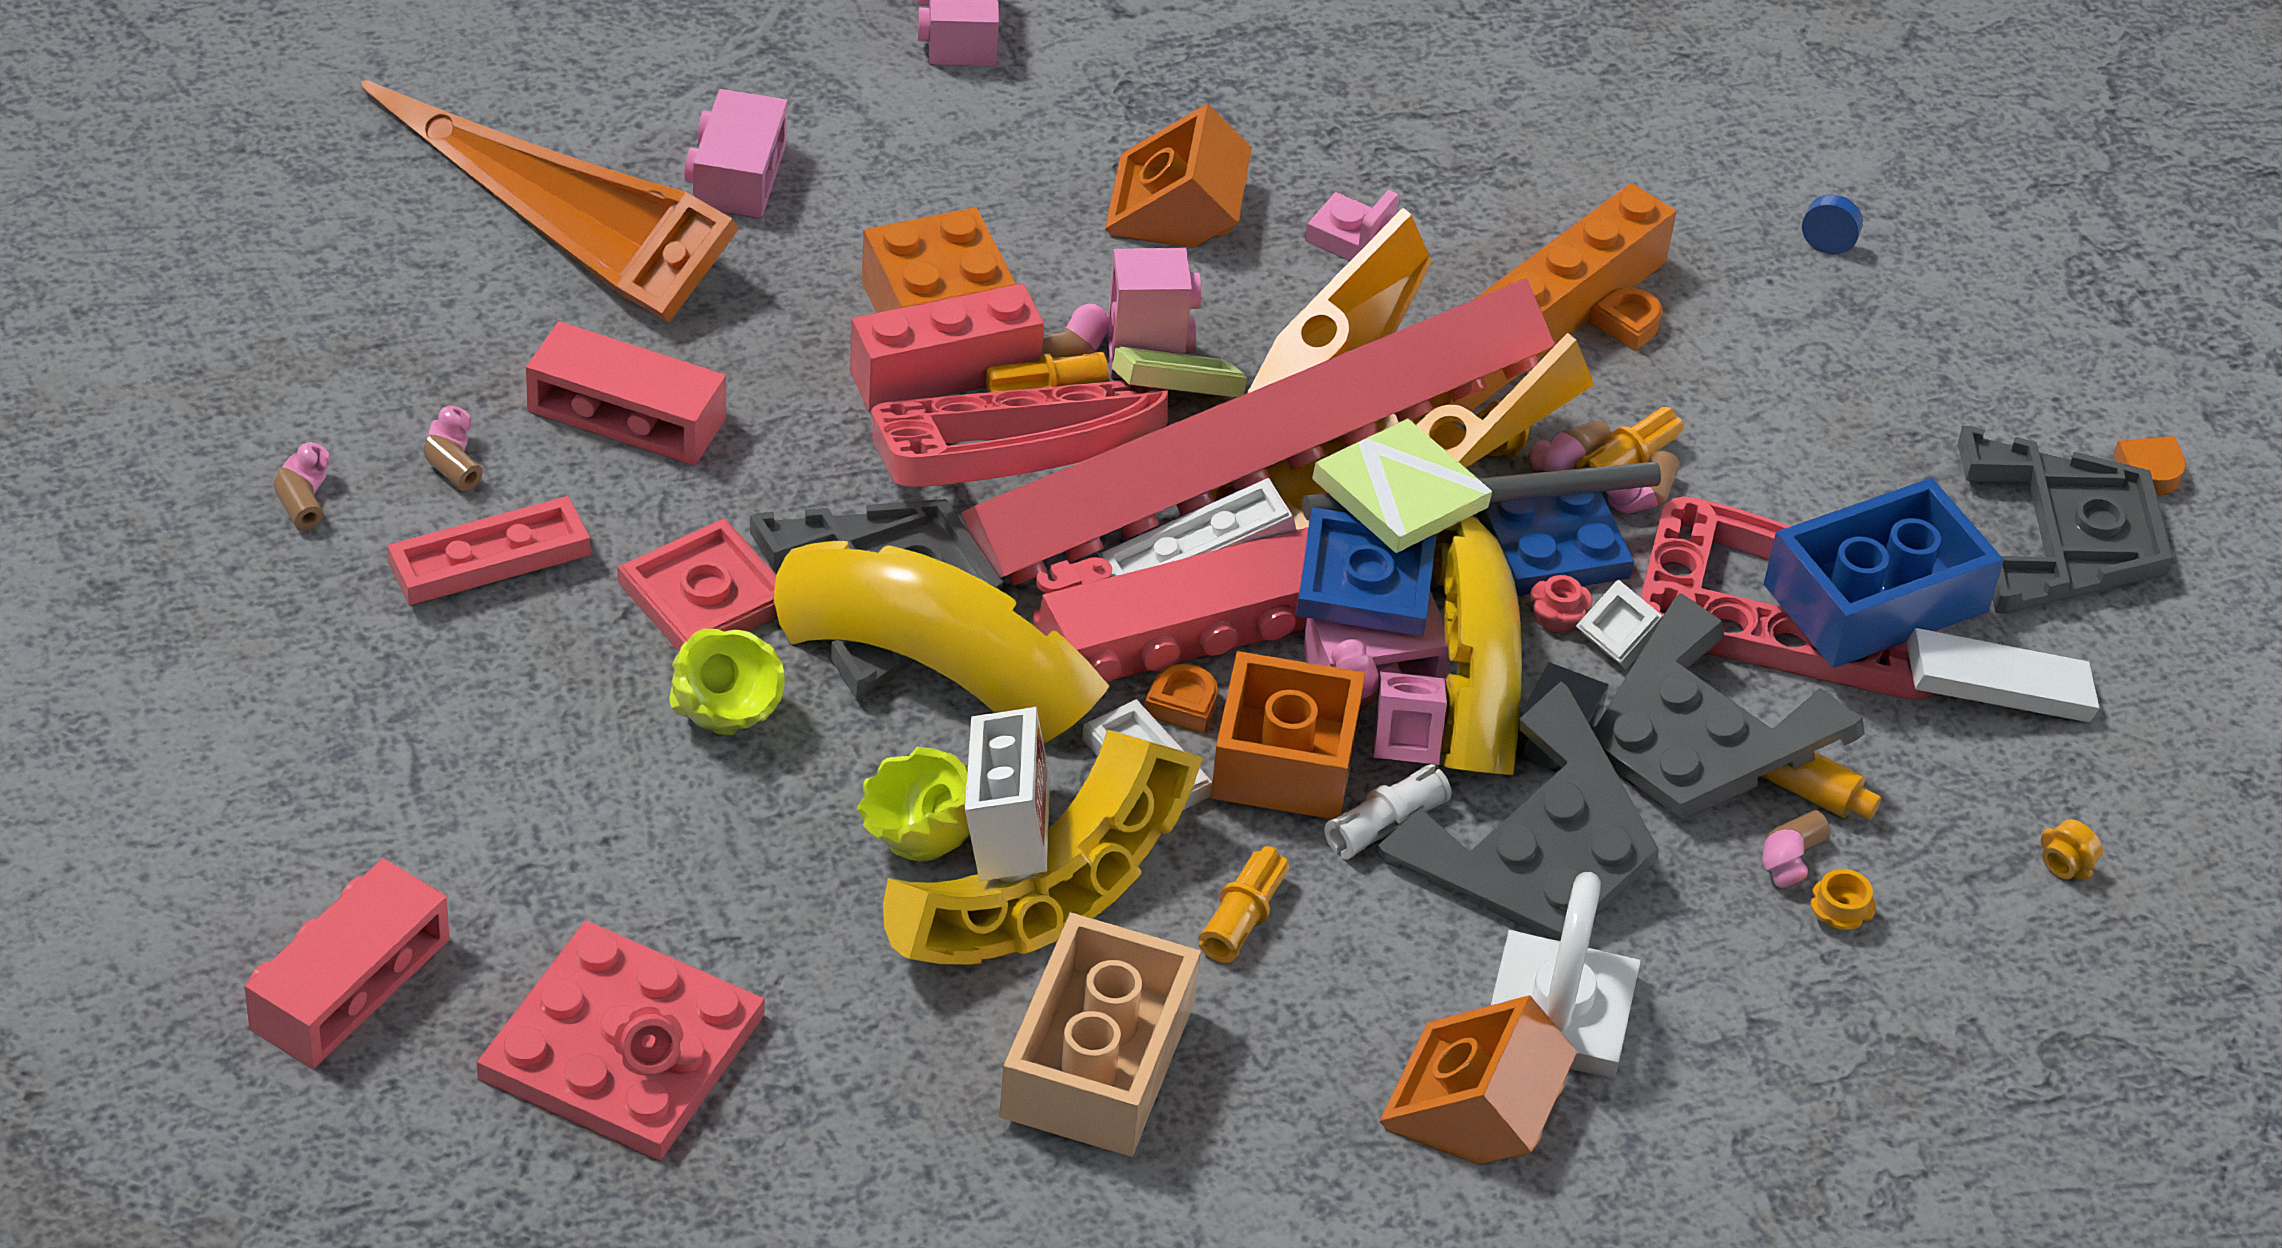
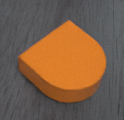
M1621 288L1611 292L1592 307L1589 322L1636 351L1658 333L1662 317V306L1655 296L1645 290Z
M2175 436L2118 440L2113 454L2118 463L2150 470L2157 495H2166L2175 491L2180 485L2186 467L2184 455Z
M1192 664L1171 665L1163 669L1156 676L1146 697L1144 708L1156 720L1205 734L1216 708L1218 693L1216 680L1207 670Z

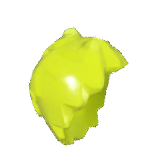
M706 628L696 631L681 646L672 664L674 674L669 696L671 708L678 715L689 717L700 727L711 730L716 734L734 735L739 729L749 728L758 722H763L775 710L784 692L785 676L780 658L772 646L750 632L741 630L724 632L719 629Z
M916 747L909 756L886 758L881 762L877 775L865 779L863 783L865 796L857 806V811L864 821L863 826L872 835L887 844L896 855L915 861L938 859L959 847L970 834L965 813L968 767L951 753L926 747Z

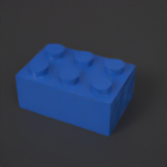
M1931 477L1776 531L1763 585L1829 665L1835 668L1907 642L1915 628L1935 632L1989 612L2004 559Z

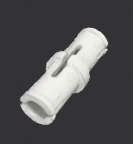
M1427 764L1397 784L1390 787L1381 785L1369 792L1366 801L1361 803V805L1335 819H1331L1325 824L1324 831L1329 846L1336 854L1341 852L1342 859L1352 858L1367 846L1390 835L1420 807L1427 812L1448 802L1452 794L1448 779L1440 769L1435 771V765Z

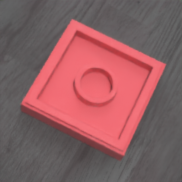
M725 518L617 567L618 583L678 651L696 631L701 629H719L724 632L741 630L748 632L777 618L774 603L776 574Z

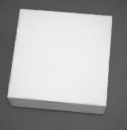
M1617 580L1576 627L1585 637L1626 670L1640 655L1663 616L1620 580Z

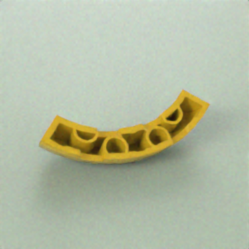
M1470 516L1436 533L1432 573L1437 584L1444 586V591L1447 595L1443 608L1445 643L1448 645L1449 659L1457 662V675L1449 674L1446 678L1447 705L1439 765L1452 769L1513 775L1520 716L1522 671L1518 598L1511 569L1497 539L1474 516Z
M847 541L821 542L791 549L776 574L774 589L775 608L779 624L791 645L811 640H848L881 647L912 658L953 680L976 696L995 713L1037 707L1043 743L1052 740L1080 720L1110 687L1094 667L1057 631L1053 630L1045 636L1035 626L1015 613L1013 609L1016 601L1012 597L982 579L929 556L894 546H885L879 553L850 549Z
M1107 730L1099 755L1088 778L1072 803L1048 829L1047 871L1034 873L1024 880L1006 882L1000 879L979 881L978 874L957 880L934 883L908 882L888 878L883 901L884 929L891 947L908 959L936 964L971 965L982 963V959L996 958L1013 952L1021 954L1030 953L1058 941L1070 912L1092 919L1115 902L1141 875L1142 870L1138 867L1139 864L1153 848L1161 833H1170L1177 823L1193 789L1203 757Z

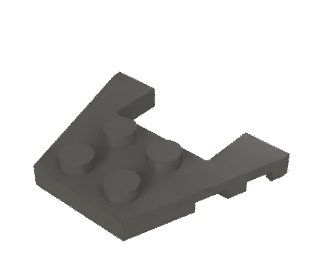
M1962 426L1958 447L1966 481L2028 483L2046 557L2001 556L2004 561L1992 599L1995 613H2009L2168 574L2173 556L2150 470L2078 452H2073L2072 459L2069 460L2039 452L2037 442L2015 437L2013 445L1983 438L1985 429L1974 426Z
M946 499L872 504L866 506V514L833 516L829 508L805 509V518L774 520V512L757 513L750 516V534L773 570L780 568L784 558L791 549L813 543L847 541L849 548L853 550L879 553L885 546H894L920 553L955 566L1002 591L1003 581ZM836 640L832 642L831 660L856 698L867 695L915 661L891 650L860 642Z
M1680 593L1672 601L1593 730L1616 772L1678 817L1685 820L1757 787V778L1786 764L1796 769L1815 760L1814 751L1838 740H1841L1845 746L1858 740L1865 734L1863 717L1821 688L1777 726L1770 728L1687 670V668L1724 638L1722 621Z
M1562 681L1519 719L1520 731L1562 769L1476 847L1468 851L1421 807L1378 845L1379 857L1385 863L1398 869L1403 865L1429 877V883L1450 893L1457 890L1487 904V910L1556 941L1561 940L1573 884L1579 874L1592 872L1600 879L1601 890L1595 913L1596 916L1658 859L1657 844L1572 693Z

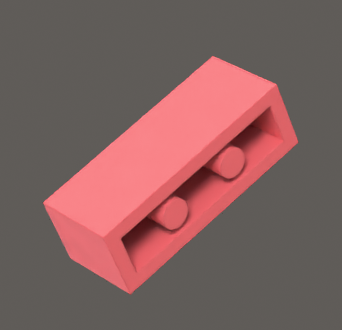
M1024 283L851 318L850 373L868 411L884 402L941 397L986 387V371L992 366L1040 361L1044 321Z
M560 321L557 322L526 366L528 412L696 466L726 420L725 374Z
M382 858L363 877L357 876L352 879L342 891L340 898L318 918L308 920L299 929L294 940L272 961H265L254 970L244 986L249 1030L314 1070L450 940L447 896L385 858Z

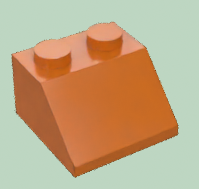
M1206 103L1121 153L1105 230L1115 237L1191 248L1202 244L1214 236L1222 237L1236 226L1240 219L1252 147Z
M1531 995L1427 1022L1379 1121L1387 1131L1478 1165L1510 1157H1522L1531 1153L1541 1140L1542 1129L1556 1098L1564 1089L1565 1078L1574 1061L1577 1050Z

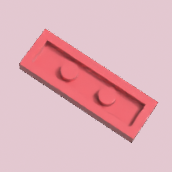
M569 496L392 543L387 545L388 564L410 606L591 556L590 536Z

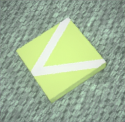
M1409 419L1316 462L1312 477L1316 483L1395 553L1488 508L1492 491Z

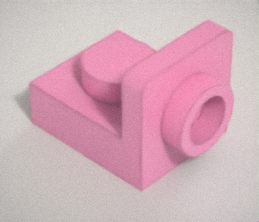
M1387 190L1374 207L1371 208L1335 192L1307 223L1305 241L1351 261L1397 214L1399 194Z

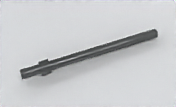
M1645 462L1479 478V480L1492 491L1490 502L1654 487L1659 486L1661 482V470L1657 462ZM1329 493L1304 495L1302 500V509L1306 520L1310 519L1312 507L1350 513Z

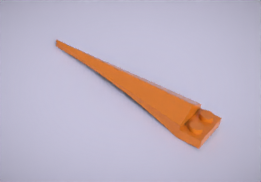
M360 81L362 88L370 97L624 300L634 302L667 323H670L739 230L731 217L685 191L643 180L547 149L451 114L371 81Z

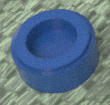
M1833 194L1820 196L1809 205L1802 221L1803 236L1814 249L1827 254L1844 253L1850 250L1857 242L1863 226L1862 214L1851 200L1843 196Z

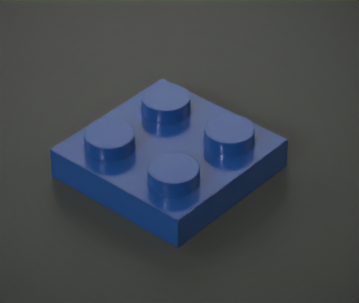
M1601 492L1490 502L1488 508L1476 513L1480 523L1494 535L1504 553L1515 582L1517 596L1531 594L1535 584L1539 581L1546 582L1549 578L1556 575L1570 576L1576 579L1581 586L1631 578L1634 560Z
M1312 507L1296 616L1423 637L1427 620L1436 534L1395 553L1351 513Z

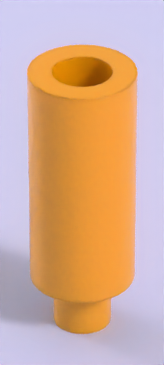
M1815 751V760L1796 769L1786 764L1761 776L1842 818H1845L1850 811H1853L1871 820L1882 800L1881 796L1863 788L1865 776Z

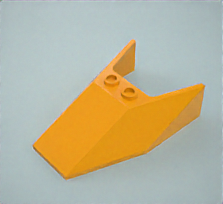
M1402 208L1276 337L1248 393L1397 332L1432 262L1415 221L1408 211ZM1567 333L1483 421L1471 411L1459 405H1443L1438 408L1432 406L1433 410L1411 421L1466 468L1595 384L1577 340ZM1392 414L1378 420L1377 428L1379 432L1399 423L1396 415ZM1452 421L1463 424L1466 427V431L1459 428ZM1335 438L1321 444L1325 454L1324 457L1293 470L1290 469L1287 459L1266 467L1271 478L1270 481L1293 515L1297 530L1308 527L1309 520L1305 519L1302 509L1304 495L1328 493L1312 479L1315 463L1347 448L1343 440ZM1232 482L1211 490L1215 502L1236 493Z

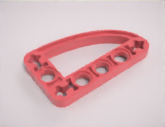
M1125 380L884 402L871 409L872 439L892 481L902 486L926 487L1026 474L1082 462L1166 427L1168 424V389L1130 385ZM987 439H997V440H990V441H983V442H976V443H968V444H960V445H951V446H947V445H946V443L966 442V441H976V440H987Z
M1683 496L1673 498L1665 504L1662 509L1640 598L1664 616V613L1660 612L1661 609L1668 610L1674 598L1682 593L1717 618L1729 619L1742 626L1743 631L1724 632V638L1706 653L1904 699L1921 700L1929 698L1934 694L1915 689L1912 670L1908 669L1911 664L1906 642L1866 656L1867 659L1864 661H1852L1832 668L1781 606L1701 588L1712 542L1769 560L1776 531L1790 526L1741 509L1695 497ZM1681 525L1693 527L1690 541L1678 539ZM1669 562L1680 563L1687 566L1692 573L1685 576L1673 575L1665 571L1662 565ZM1781 633H1790L1800 637L1805 645L1796 648L1787 647L1779 643L1774 636ZM1880 658L1888 659L1887 664H1879Z

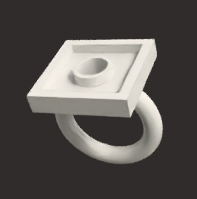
M1583 872L1574 881L1560 941L1512 930L1508 931L1491 1005L1531 995L1577 1050L1570 1069L1615 1079L1641 960L1588 948L1601 890V882L1596 874Z

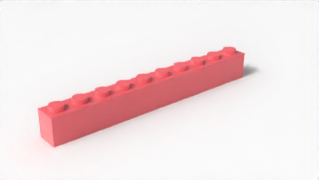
M1525 278L982 502L961 514L970 535L999 577L1002 578L1008 575L1012 586H1016L1037 577V574L1040 572L1047 573L1048 571L1043 562L1045 559L1065 552L1069 563L1104 549L1100 536L1121 528L1124 538L1128 539L1159 526L1156 513L1176 505L1180 515L1183 516L1215 502L1211 492L1215 488L1232 482L1235 492H1238L1267 478L1271 479L1266 467L1287 459L1291 470L1325 456L1321 446L1325 442L1340 436L1345 447L1360 442L1379 432L1375 422L1395 414L1399 423L1406 419L1412 420L1431 412L1433 408L1429 399L1449 391L1452 401L1455 402L1486 389L1487 386L1483 376L1500 369L1503 370L1506 380L1527 372L1539 363L1536 354L1554 347L1555 344L1529 281Z

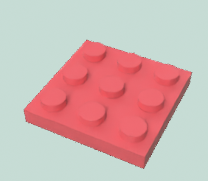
M585 920L477 1061V1077L480 1081L661 1161L764 1017L765 998ZM653 1006L658 1008L663 1015L672 1014L681 1024L683 1030V1040L680 1042L681 1054L677 1062L664 1072L638 1075L624 1067L622 1054L617 1053L614 1048V1033L620 1023H626L629 1020V1014L633 1010L640 1007ZM646 1035L642 1039V1044L646 1047H650L655 1043L653 1035Z

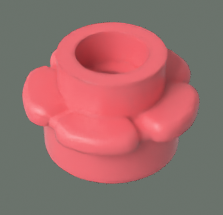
M1566 575L1553 576L1546 582L1539 581L1532 588L1530 594L1531 601L1535 602L1533 612L1535 620L1540 626L1552 632L1566 633L1577 629L1576 625L1587 614L1586 610L1592 607V596L1588 589L1581 587L1576 579Z
M653 1006L640 1007L629 1014V1020L626 1023H620L616 1028L613 1039L614 1048L617 1053L622 1054L624 1067L632 1073L648 1075L664 1072L671 1068L680 1057V1042L683 1040V1030L679 1021L672 1014L663 1015L658 1008ZM646 1035H653L655 1037V1043L650 1047L642 1044V1039Z

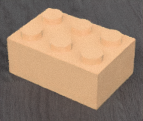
M1070 912L1003 1065L999 1118L1133 1157L1195 1003L1201 950Z

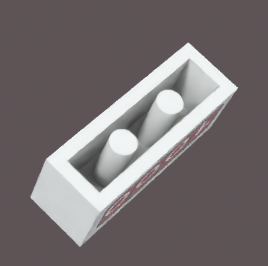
M1037 707L971 717L965 813L979 881L1000 879L1006 882L1024 880L1034 873L1047 871L1050 773Z

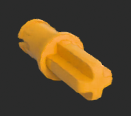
M1103 352L1052 358L1050 353L1041 354L1040 361L992 366L986 371L987 392L1109 382L1108 365Z
M1661 407L1631 428L1621 426L1612 432L1611 439L1604 445L1577 460L1576 469L1649 462L1652 454L1675 440L1678 434L1683 431V422L1676 416L1672 408Z
M1264 846L1261 851L1254 852L1236 881L1227 883L1222 888L1219 895L1221 904L1198 936L1200 949L1212 960L1219 963L1233 962L1239 955V950L1254 926L1262 924L1270 914L1269 901L1289 870L1287 858L1279 855L1276 848Z

